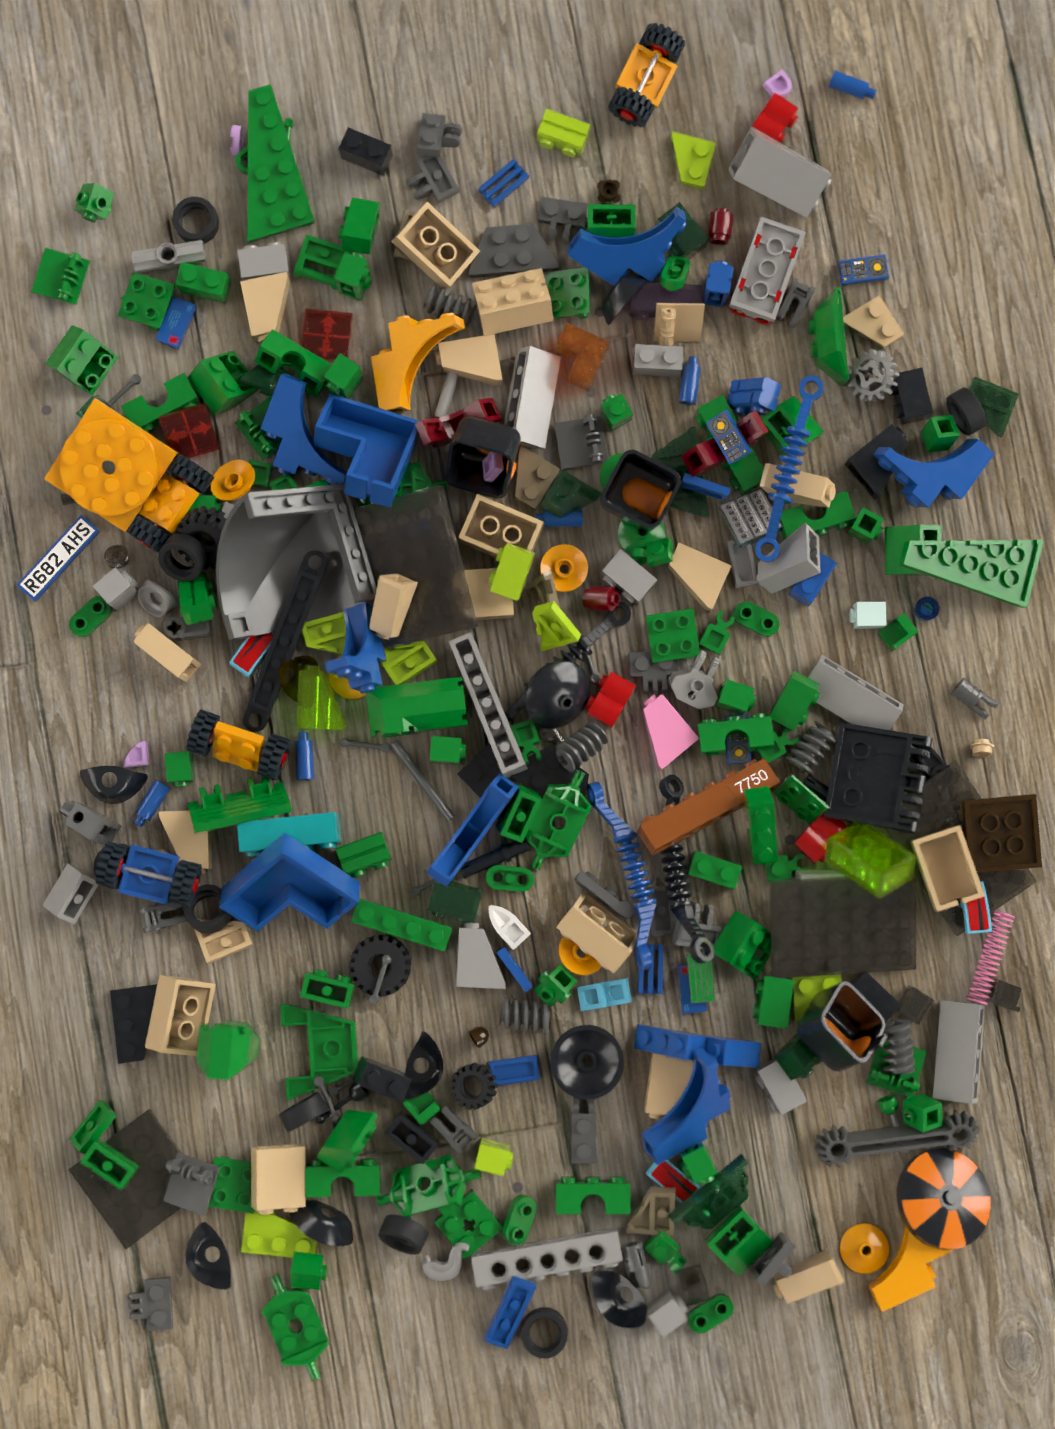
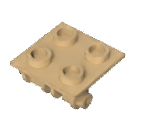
M657 303L654 342H659V345L673 346V342H701L705 304Z

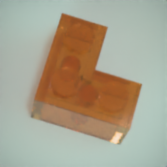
M566 322L558 339L556 352L575 360L568 374V382L590 391L609 350L610 342Z

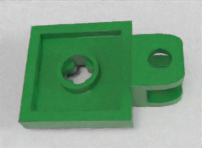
M473 1189L463 1195L460 1206L450 1204L437 1208L442 1214L434 1219V1223L452 1245L459 1242L469 1245L468 1251H462V1257L465 1260L503 1229V1225ZM465 1219L468 1221L473 1219L475 1221L473 1224L474 1228L471 1230L464 1229L465 1224L463 1221Z

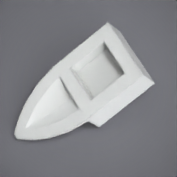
M489 906V917L493 927L514 950L531 934L530 931L510 911L499 906Z

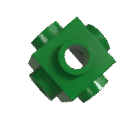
M97 183L82 184L81 190L76 196L74 211L82 214V218L89 222L106 220L111 212V202L114 193Z
M560 963L552 972L547 969L537 979L540 983L534 991L551 1008L557 1001L562 1004L571 995L569 990L575 985L577 980Z

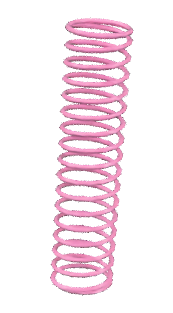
M996 910L993 913L999 917H991L996 921L991 922V925L996 927H992V932L994 933H986L987 936L993 939L985 938V941L991 944H983L984 947L990 950L982 949L981 951L988 955H979L987 961L978 960L980 964L985 966H976L984 972L974 971L982 977L973 976V979L981 983L971 982L972 985L979 988H969L978 994L968 993V995L978 1000L966 997L968 1000L986 1006L988 1002L976 996L988 999L990 997L976 990L992 993V991L979 985L992 988L993 985L979 979L995 982V980L982 974L995 977L997 975L982 968L999 971L985 963L998 966L1000 964L985 957L1002 960V958L988 952L1004 954L988 946L1005 949V947L991 941L1007 944V942L991 935L1009 938L994 930L1011 933L994 924L1012 928L1011 925L996 919L1014 922L1006 917L1015 918L1012 915Z

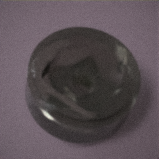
M113 545L104 553L106 564L113 569L115 567L117 569L124 567L130 559L127 549L122 545Z

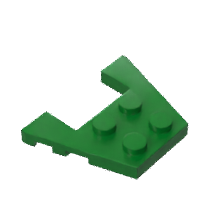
M285 1003L280 1004L282 1026L307 1024L311 1075L285 1078L287 1100H292L319 1088V1086L314 1084L316 1076H322L324 1079L323 1085H326L355 1072L359 1063L356 1021Z

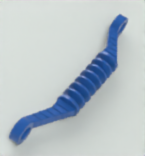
M807 376L799 384V393L803 400L794 427L789 426L786 429V432L792 435V437H785L784 442L790 446L781 447V450L787 456H779V460L785 464L776 466V469L782 472V474H775L773 478L780 483L771 484V488L776 490L777 493H769L768 498L774 501L766 537L759 540L755 548L756 555L762 562H773L779 555L780 547L776 541L782 511L784 504H791L793 500L786 494L795 493V489L791 488L789 484H797L798 481L791 476L800 474V471L794 468V466H801L803 463L796 457L805 456V452L800 450L799 447H807L808 445L807 442L802 440V438H809L811 434L805 430L812 403L818 400L823 393V383L816 376ZM808 383H814L818 386V391L814 394H808L805 392L804 387ZM771 544L775 549L774 553L771 556H764L760 551L763 545Z
M598 781L587 784V794L591 805L612 827L614 843H622L623 845L617 849V853H625L619 859L620 862H628L622 868V871H630L631 874L626 876L625 880L634 882L627 888L628 890H636V893L630 896L631 899H639V902L633 905L639 920L634 947L635 959L640 970L650 969L653 962L646 942L657 900L648 899V896L654 893V890L645 889L646 886L651 884V880L642 879L648 874V871H640V868L646 863L644 861H637L643 853L634 852L640 846V843H632V840L637 837V833L604 803V793L601 784Z

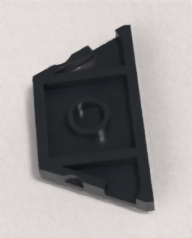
M551 745L539 751L542 757L540 761H538L536 754L528 756L529 764L526 765L528 769L512 775L514 779L525 787L537 791L541 799L547 790V784L571 783L576 770L585 773L579 786L580 792L585 797L589 774L580 767L575 766L573 772L567 771L558 761L556 749Z

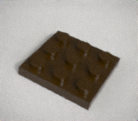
M1036 794L961 800L965 841L977 873L1042 867Z

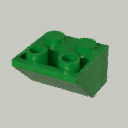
M588 204L587 232L611 238L635 235L636 205Z
M71 325L45 364L63 378L93 396L119 357L85 330Z
M234 351L200 360L187 377L214 415L233 409L260 389Z
M795 396L776 406V410L770 411L761 418L769 431L765 436L782 456H787V454L781 450V447L790 446L784 442V438L792 437V435L786 432V429L789 426L794 427L801 407V403ZM809 414L805 430L811 434L809 438H802L808 445L824 433L822 428Z
M907 525L884 527L885 575L929 576L900 566L902 551L907 541H942V526Z
M735 910L713 945L714 953L720 959L756 980L770 955L776 949L780 938L756 921Z
M346 1110L316 1158L339 1173H342L346 1166L351 1168L377 1126L373 1123L378 1115L374 1112Z
M740 1205L704 1239L715 1254L738 1276L774 1243Z

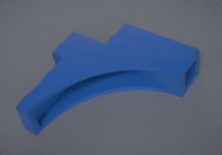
M676 207L657 226L629 237H603L580 229L567 247L568 256L613 286L622 276L628 274V267L652 283L655 277L661 276L666 264L662 252L665 254L669 250L673 237L676 233L680 234L686 226L685 212Z
M286 373L280 375L260 428L266 431L265 435L277 440L280 437L282 438L273 465L278 467L277 470L286 475L296 474L299 472L300 467H303V471L313 476L320 474L326 477L325 481L331 484H343L346 481L348 471L338 467L318 447L313 446L314 440L307 427L304 414V393L307 382Z
M966 439L951 454L931 462L913 461L898 454L890 447H878L873 455L879 460L878 464L888 471L891 470L896 475L895 479L905 485L901 493L907 497L906 501L911 506L918 508L929 507L939 493L948 500L962 499L994 456V453L979 439Z
M364 602L343 609L346 623L344 651L340 658L325 662L328 673L337 675V677L347 678L350 688L360 691L361 694L373 692L375 687L382 685L379 663L387 661L382 638L376 636V632L369 629L373 606Z
M499 773L426 873L447 887L471 857L519 787Z
M637 1024L634 1049L694 1061V1051L703 1047L709 1055L715 1057L719 1065L759 1067L762 1043Z
M703 1047L694 1051L692 1074L680 1099L660 1121L642 1132L644 1150L656 1165L706 1140L707 1121L730 1110L729 1098H731V1094L726 1085L720 1084L717 1076V1060L713 1055H709Z

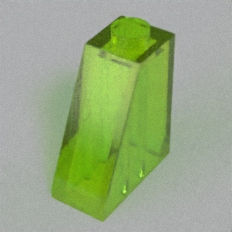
M305 665V670H299L297 728L347 730L348 724L326 671L320 670V666Z

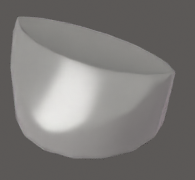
M146 580L138 591L139 603L145 611L155 617L164 616L180 605L178 599L173 594L151 580Z

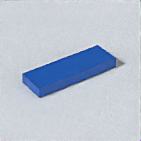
M512 1276L484 1335V1342L505 1349L508 1348L533 1296L536 1283Z

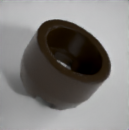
M475 1027L468 1032L477 1048L485 1045L489 1039V1033L483 1027Z

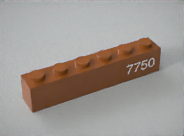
M765 758L758 762L754 759L744 765L743 770L739 772L734 770L726 774L721 782L716 784L713 781L703 787L704 791L698 794L692 792L682 799L683 802L675 806L674 803L669 804L661 810V814L655 817L651 814L642 819L637 832L650 854L654 856L745 806L744 790L769 786L770 792L776 790L780 782Z

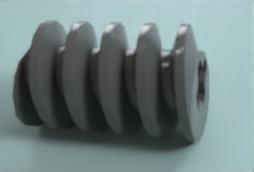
M434 283L426 296L423 309L426 307L428 314L435 310L437 318H440L445 313H454L456 316L464 319L466 329L474 315L476 305L471 307V299H468L465 304L462 303L463 295H460L455 300L454 291H451L446 296L445 287L437 292V284Z
M814 721L817 728L810 726L808 729L811 735L804 734L802 736L805 743L801 741L796 743L799 750L792 749L790 751L793 758L790 756L785 757V760L801 773L805 771L812 774L813 771L809 765H819L815 759L816 756L824 759L825 756L821 750L830 751L831 748L827 743H837L833 734L817 721Z
M588 722L576 733L566 738L563 743H559L556 746L558 761L567 771L573 772L575 766L580 767L582 761L587 762L589 756L593 757L596 755V751H602L603 744L608 742L607 736L599 725Z
M505 997L502 1001L499 1026L503 1021L505 1029H508L511 1023H513L515 1030L518 1031L520 1025L523 1024L525 1032H528L530 1026H533L534 1033H537L540 1027H542L544 1034L547 1035L550 1010L547 1009L546 1003H543L541 1008L538 1009L537 1002L535 1001L528 1008L527 1000H524L522 1005L519 1006L517 999H514L512 1004L509 1005L508 998Z
M906 1019L887 1021V1026H885L883 1033H888L884 1043H889V1045L883 1046L882 1051L890 1053L883 1056V1060L891 1062V1064L885 1065L884 1070L896 1074H908L916 1071L915 1067H913L915 1060L912 1057L914 1050L911 1048L913 1040L910 1038L912 1030L909 1029L911 1021Z

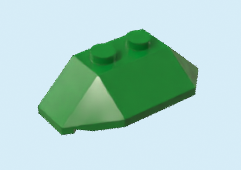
M836 287L817 308L811 320H808V333L813 336V343H810L811 358H815V365L840 386H845L849 381L841 287Z

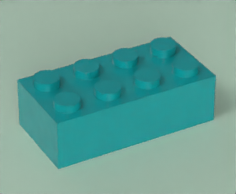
M336 812L256 820L237 824L239 851L246 853L247 857H257L284 832L310 850H313L312 846L320 845V849L337 848V843H342L340 814Z

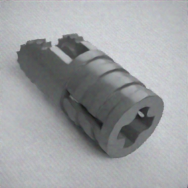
M962 678L951 692L953 697L962 701L963 704L967 705L968 708L985 720L989 714L985 709L978 706L977 702L981 699L993 708H996L999 704L965 678Z
M634 1241L622 1245L621 1251L630 1282L636 1288L649 1289L651 1279L642 1241Z

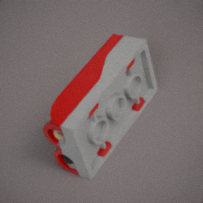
M764 217L760 218L729 305L731 313L740 317L752 318L754 321L764 325L774 323L801 248L805 231Z

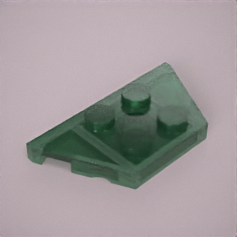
M695 426L689 428L684 434L673 439L668 445L651 455L652 459L675 470L681 478V483L685 473L691 475L681 456L698 444ZM700 474V475L696 476V477H699V478L704 479V478H703V474ZM680 484L670 507L703 518H709L706 495L683 488Z
M740 1154L719 1173L715 1174L711 1182L704 1184L701 1188L694 1191L688 1199L668 1214L673 1223L678 1224L679 1221H683L691 1227L700 1226L702 1229L711 1230L748 1199V1189L746 1188L748 1175L745 1173V1166L748 1165V1161Z

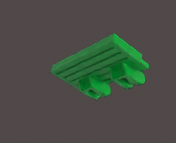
M261 776L262 783L255 784L252 777L246 779L250 794L247 795L246 790L225 794L226 800H223L219 784L214 785L213 794L207 795L204 787L199 788L202 805H199L198 801L187 803L194 832L199 833L292 812L291 803L283 782L273 784L274 789H271L268 778Z

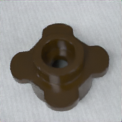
M601 180L598 182L599 195L597 199L600 203L603 204L606 201L618 203L621 196L618 192L620 188L619 181Z

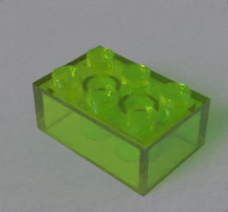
M854 823L828 838L825 862L880 899L913 879L917 856L872 826Z

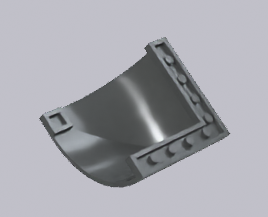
M345 484L252 492L244 495L235 504L221 532L216 563L217 592L229 641L275 633L303 557L309 551L317 550L322 552L326 556L328 564L306 622L344 612L343 609L364 602L370 603L375 600L377 588L350 496L344 494ZM316 555L312 556L308 561L309 567L314 570L322 565L321 558Z

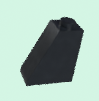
M893 424L852 455L845 463L846 467L874 500L883 493L892 475V471L881 467L878 464L879 460L873 454L878 447H890L901 455L907 444L905 433Z

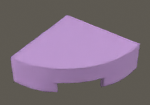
M232 125L230 137H233L230 151L232 156L236 157L238 152L242 150L244 134L241 126Z
M147 741L137 743L129 751L125 758L124 768L150 765Z

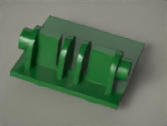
M45 248L31 292L77 305L90 260L81 258V255L72 252L70 255Z
M581 267L545 273V281L551 298L553 319L576 315L580 319L588 318L590 313L589 269Z
M132 273L117 317L148 325V328L158 331L167 313L175 284Z
M273 395L251 411L247 412L245 410L239 414L240 419L234 422L262 460L279 449L282 441L281 437L279 440L265 435L266 431L260 429Z
M693 608L646 615L653 663L676 659L686 660L698 656L700 650Z
M791 775L789 778L786 777L773 792L782 804L787 805L796 813L800 820L805 821L808 825L829 808L794 775Z
M911 1046L914 1050L912 1057L915 1060L913 1067H915L916 1071L908 1074H896L884 1070V1066L891 1064V1062L884 1061L883 1056L890 1053L882 1051V1047L877 1048L866 1083L913 1097L920 1087L918 1079L927 1051Z
M215 1156L213 1165L220 1168L208 1207L254 1214L255 1209L251 1207V1162L230 1159V1157Z

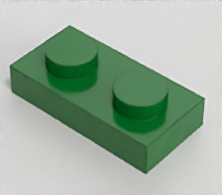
M99 1100L69 1139L76 1149L85 1155L93 1142L101 1137L117 1115L106 1102Z

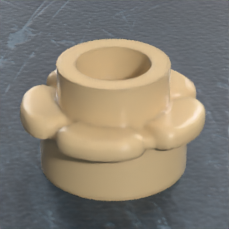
M976 739L971 744L970 749L974 757L985 758L992 756L994 745L989 743L988 739Z

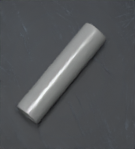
M447 372L434 418L447 415L459 377L454 372Z

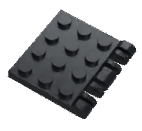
M840 722L826 805L829 808L824 812V818L917 834V822L902 820L899 817L911 820H919L920 814L915 811L901 810L902 802L915 806L922 805L923 799L903 795V793L924 794L926 777L907 773V770L927 773L928 766L911 763L909 758L910 755L922 759L930 758V752L922 749H931L933 738Z

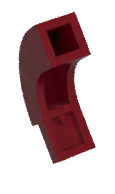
M484 398L477 399L467 407L450 415L422 419L415 423L424 446L432 445L433 448L451 443L462 418L473 416L496 423L502 418L494 399Z
M757 411L751 412L736 423L749 447L769 432ZM714 438L695 445L681 456L692 477L703 474L727 461Z

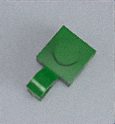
M666 537L647 543V549H631L630 557L632 559L636 558V562L640 566L648 563L650 567H655L673 562V541Z
M663 1230L645 1243L644 1250L661 1265L667 1261L670 1269L676 1275L685 1271L683 1265L687 1263V1260L677 1253L679 1245Z

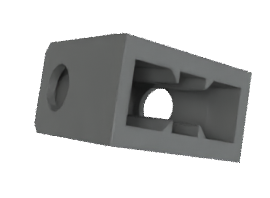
M66 801L60 809V813L67 817L65 820L66 825L99 844L105 845L107 841L112 842L122 825L95 809L79 802L74 805Z

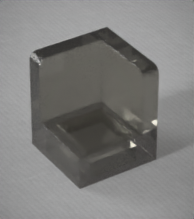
M993 979L995 980L991 984L993 988L990 987L992 993L988 994L990 998H987L986 1001L1020 1012L1021 1007H1018L1017 1003L1021 988L998 979Z

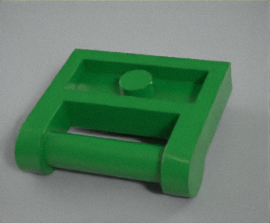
M306 234L293 276L312 279L338 290L334 280L344 252L351 254L352 251L342 250L341 245ZM306 261L336 271L334 277L305 268Z

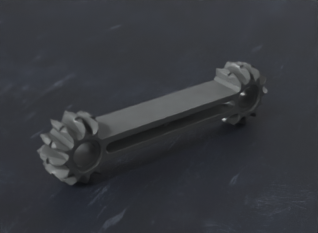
M954 1109L953 1114L950 1116L944 1112L945 1120H942V1126L924 1133L909 1125L847 1132L846 1127L843 1125L837 1130L836 1126L832 1124L830 1131L823 1128L824 1135H817L816 1140L818 1143L815 1144V1150L818 1152L820 1161H825L829 1167L835 1163L836 1167L840 1169L842 1162L849 1165V1157L943 1145H946L951 1152L957 1148L958 1152L962 1153L963 1147L971 1149L970 1143L978 1142L976 1135L980 1132L974 1117L969 1116L964 1110L959 1114ZM962 1128L959 1133L954 1134L955 1130ZM841 1144L840 1147L832 1149L833 1145Z

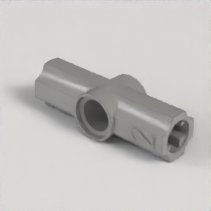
M202 240L174 245L163 243L156 248L132 251V262L136 273L160 269L173 271L180 267L181 262L189 264L206 262V253ZM174 253V257L171 260H164L166 254Z

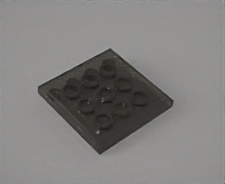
M150 1109L105 1142L140 1166L125 1188L119 1190L94 1173L91 1167L87 1168L81 1164L80 1161L68 1169L125 1249L129 1248L181 1208L163 1201L171 1176L169 1170L166 1169V1164L169 1160L176 1159L177 1153H181V1151Z

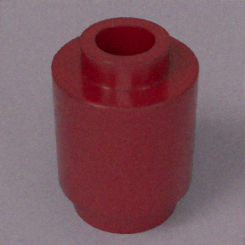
M716 208L715 211L710 213L708 237L711 244L726 245L731 238L733 214L726 208Z
M590 587L585 589L582 595L583 606L591 611H613L620 601L619 593L616 592L614 587Z

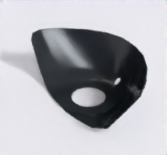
M627 274L622 276L613 286L602 305V312L607 325L611 324L621 309L647 279L641 275Z
M97 766L80 770L81 780L90 793L98 800L109 804L122 803L132 798L141 790L148 779L147 774L117 766ZM107 772H112L117 777L116 784L110 788L102 784V776Z
M424 1031L421 1033L407 1062L405 1073L412 1081L404 1099L416 1098L429 1092L438 1084L443 1074L444 1061L441 1051L433 1038ZM417 1058H425L428 1061L429 1068L425 1073L415 1071L413 1065Z
M306 1200L305 1207H298V1211L290 1212L293 1222L303 1234L317 1242L331 1246H347L353 1242L351 1221L347 1215L332 1206L317 1200ZM327 1208L333 1211L335 1217L326 1216L321 1209Z
M202 1222L196 1227L187 1244L185 1253L187 1268L191 1275L202 1284L221 1290L229 1289L231 1287V1271L226 1247L217 1232L209 1224ZM211 1246L217 1247L220 1250L221 1255L216 1262H209L205 1258V1251Z
M595 1271L592 1276L593 1295L596 1305L605 1319L621 1328L641 1327L646 1321L647 1305L636 1287L619 1273ZM623 1287H627L632 1291L633 1300L631 1302H627L622 1298L621 1289Z

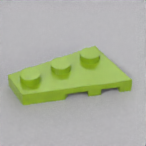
M254 1210V1214L245 1212L241 1252L293 1258L294 1252L316 1254L317 1241L303 1234L293 1221H288L277 1216L275 1213L259 1214V1210Z

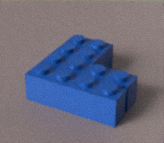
M330 393L315 425L313 446L353 458L346 474L344 494L363 500L369 497L370 502L391 508L418 443L419 432L415 423L419 420Z
M284 832L222 887L219 907L256 931L263 928L288 905L328 929L341 918V913H347L359 903L360 882Z

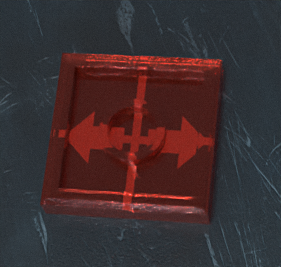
M305 308L301 346L322 359L335 360L340 353L349 358L353 314Z
M205 403L159 416L168 446L179 454L191 458L220 449Z

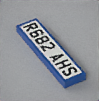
M80 515L21 579L17 586L36 602L100 531L84 516Z

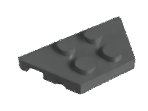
M534 224L486 227L478 247L480 252L473 259L468 273L469 278L510 275L542 268L543 272L559 270V264Z

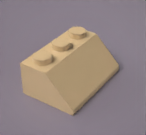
M586 890L582 892L556 927L565 938L574 941L584 953L593 956L604 969L610 970L613 973L617 971L633 951L637 931Z
M159 975L145 1048L160 1053L197 1056L200 1024L208 1023L216 984L176 976Z

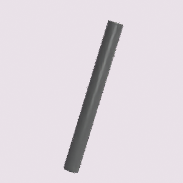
M398 739L391 743L392 749L445 820L448 822L454 818L455 815Z

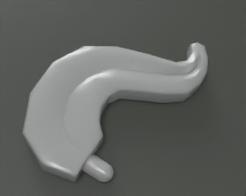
M463 1242L454 1244L447 1262H441L436 1259L430 1260L429 1255H425L423 1272L430 1279L438 1281L453 1279L458 1275L461 1267L462 1251H468L469 1245Z

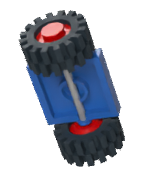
M109 841L105 843L95 873V883L97 885L117 889L120 885L119 893L163 904H168L170 899V902L173 904L191 907L199 888L198 885L202 874L201 864L186 860L179 862L180 856L132 844L129 850L128 846Z

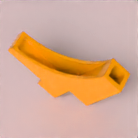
M445 313L435 320L424 319L418 322L410 318V316H400L396 318V321L388 323L392 349L381 350L378 355L371 356L380 409L396 414L411 411L410 397L412 385L422 361L441 340L457 331L465 329L464 319L456 316L454 313Z
M905 1226L901 1246L894 1260L878 1278L868 1283L878 1308L883 1312L935 1288L933 1279L936 1278V1275L931 1265H926V1263L952 1252V1250L934 1249L923 1244Z

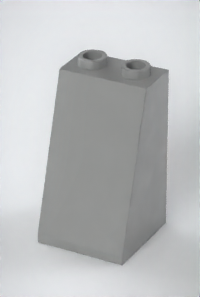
M752 126L728 168L734 180L806 218L809 213H813L819 204L817 199L822 191L825 192L831 183V174L827 169Z

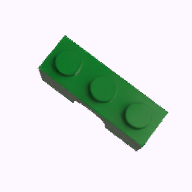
M273 329L260 345L254 359L255 363L274 374L278 368L283 366L294 369L298 373L299 379L307 382L305 392L315 398L325 386L324 375L332 365Z
M185 373L163 383L168 393L167 400L163 405L152 407L148 405L142 395L121 405L127 419L151 434L155 431V427L162 424L161 416L196 407L200 404L201 401Z
M848 492L835 494L830 507H822L823 517L819 520L809 519L804 514L802 505L783 510L780 519L781 527H779L783 541L805 523L819 537L828 534V530L832 528H837V531L850 527V523L856 517Z
M763 713L753 714L748 719H741V716H731L726 718L727 721L717 722V719H705L701 724H698L701 757L725 754V740L733 734H739L746 738L749 752L773 749L775 745L771 716L765 717Z
M769 786L744 790L745 809L750 828H747L748 848L753 864L778 862L775 806Z
M374 1158L360 1159V1163H354L351 1168L346 1166L342 1173H339L319 1159L311 1160V1164L305 1166V1197H330L333 1180L341 1176L347 1177L353 1182L355 1196H380L381 1162H375Z
M563 1176L561 1180H556V1214H581L582 1200L590 1194H596L603 1198L605 1214H630V1182L625 1180L623 1176H611L610 1180H600L598 1176H587L585 1180H575L573 1176Z

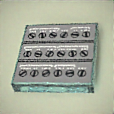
M759 488L719 505V511L738 547L742 548L766 537L773 506L764 490ZM781 521L779 523L778 532L783 530V525Z

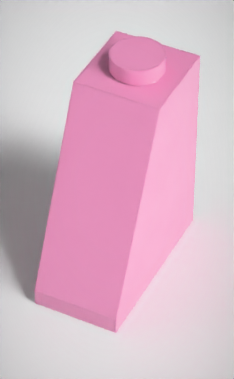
M654 694L643 703L646 707L642 713L657 767L661 771L696 742L699 737L663 694L658 698Z

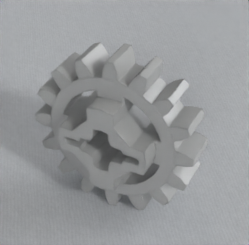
M870 349L869 354L863 351L861 352V359L854 357L855 366L848 367L852 370V374H849V379L852 382L848 387L855 389L852 394L860 396L861 400L867 401L869 399L871 402H876L877 397L884 400L885 392L892 394L891 385L897 386V383L893 380L899 376V373L894 372L898 364L892 362L893 357L886 355L884 351L879 350L877 353L876 350ZM867 373H874L879 378H871Z

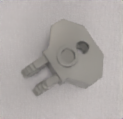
M700 651L693 665H689L687 669L673 671L668 679L676 698L697 709L714 706L718 698L712 683L714 681L713 675L720 659L713 658L705 672L700 669L706 659V652Z

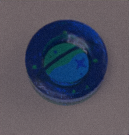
M928 596L919 599L914 606L915 615L922 621L934 619L940 610L938 602Z

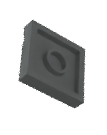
M781 1232L774 1243L751 1269L756 1280L763 1286L768 1283L776 1271L786 1278L793 1272L791 1267L784 1261L795 1249V1245L784 1233Z

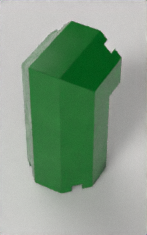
M462 677L375 687V691L366 693L371 737L378 738L377 733L383 734V738L410 735L411 729L419 733L468 726V720H463V718H467L463 685H458L463 684Z
M227 1020L221 1024L215 1023L214 1027L209 1026V1023L200 1024L196 1061L207 1079L229 1080L258 1058L260 1037L253 1031L248 1022Z

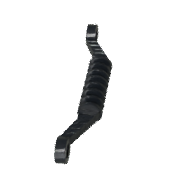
M619 602L616 608H622L626 613V617L623 620L614 619L612 616L613 611H608L607 619L583 639L579 638L576 646L567 644L569 653L561 649L562 659L554 656L553 660H568L576 663L575 659L584 662L585 659L582 653L591 655L593 652L589 647L613 626L619 627L628 623L631 617L629 606ZM525 682V683L523 684V685L525 686V688H526L527 685H528L527 682ZM524 694L505 712L508 722L524 708Z
M673 774L664 777L659 783L660 792L667 799L665 806L672 803L675 806L678 805L680 796L684 791L682 781ZM669 783L673 786L674 792L670 789ZM674 844L660 852L662 855H668L661 859V863L669 864L663 868V872L671 873L664 880L665 882L673 883L666 887L667 891L674 892L668 896V900L676 901V903L670 905V911L674 913L693 940L689 946V953L696 963L703 964L713 959L715 954L714 947L694 918V902L686 901V899L692 897V893L684 891L690 887V883L682 882L689 877L687 873H681V871L687 869V865L679 863L685 860V855L677 854L683 851V846ZM699 946L703 948L704 955L701 954Z

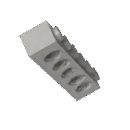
M467 633L449 641L503 776L507 778L527 770L526 763L472 633Z
M617 1227L474 1252L471 1255L476 1287H482L483 1290L496 1288L498 1283L506 1282V1285H508L512 1276L522 1279L531 1278V1281L545 1279V1275L555 1273L556 1277L570 1274L569 1271L579 1269V1272H588L594 1270V1266L603 1265L604 1268L617 1266L618 1262L623 1261ZM594 1245H599L603 1251L599 1256H592L589 1253V1249ZM570 1249L576 1250L579 1254L577 1259L573 1261L565 1258V1253ZM544 1254H551L554 1257V1261L550 1265H544L540 1261L541 1257ZM521 1258H525L530 1262V1265L527 1269H519L516 1262ZM495 1263H502L506 1269L503 1273L497 1274L493 1272L492 1266Z

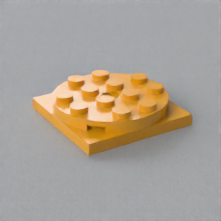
M95 398L73 433L66 440L62 451L44 479L71 496L83 508L97 513L126 532L178 452ZM106 460L112 461L115 465L114 473H105L103 462Z

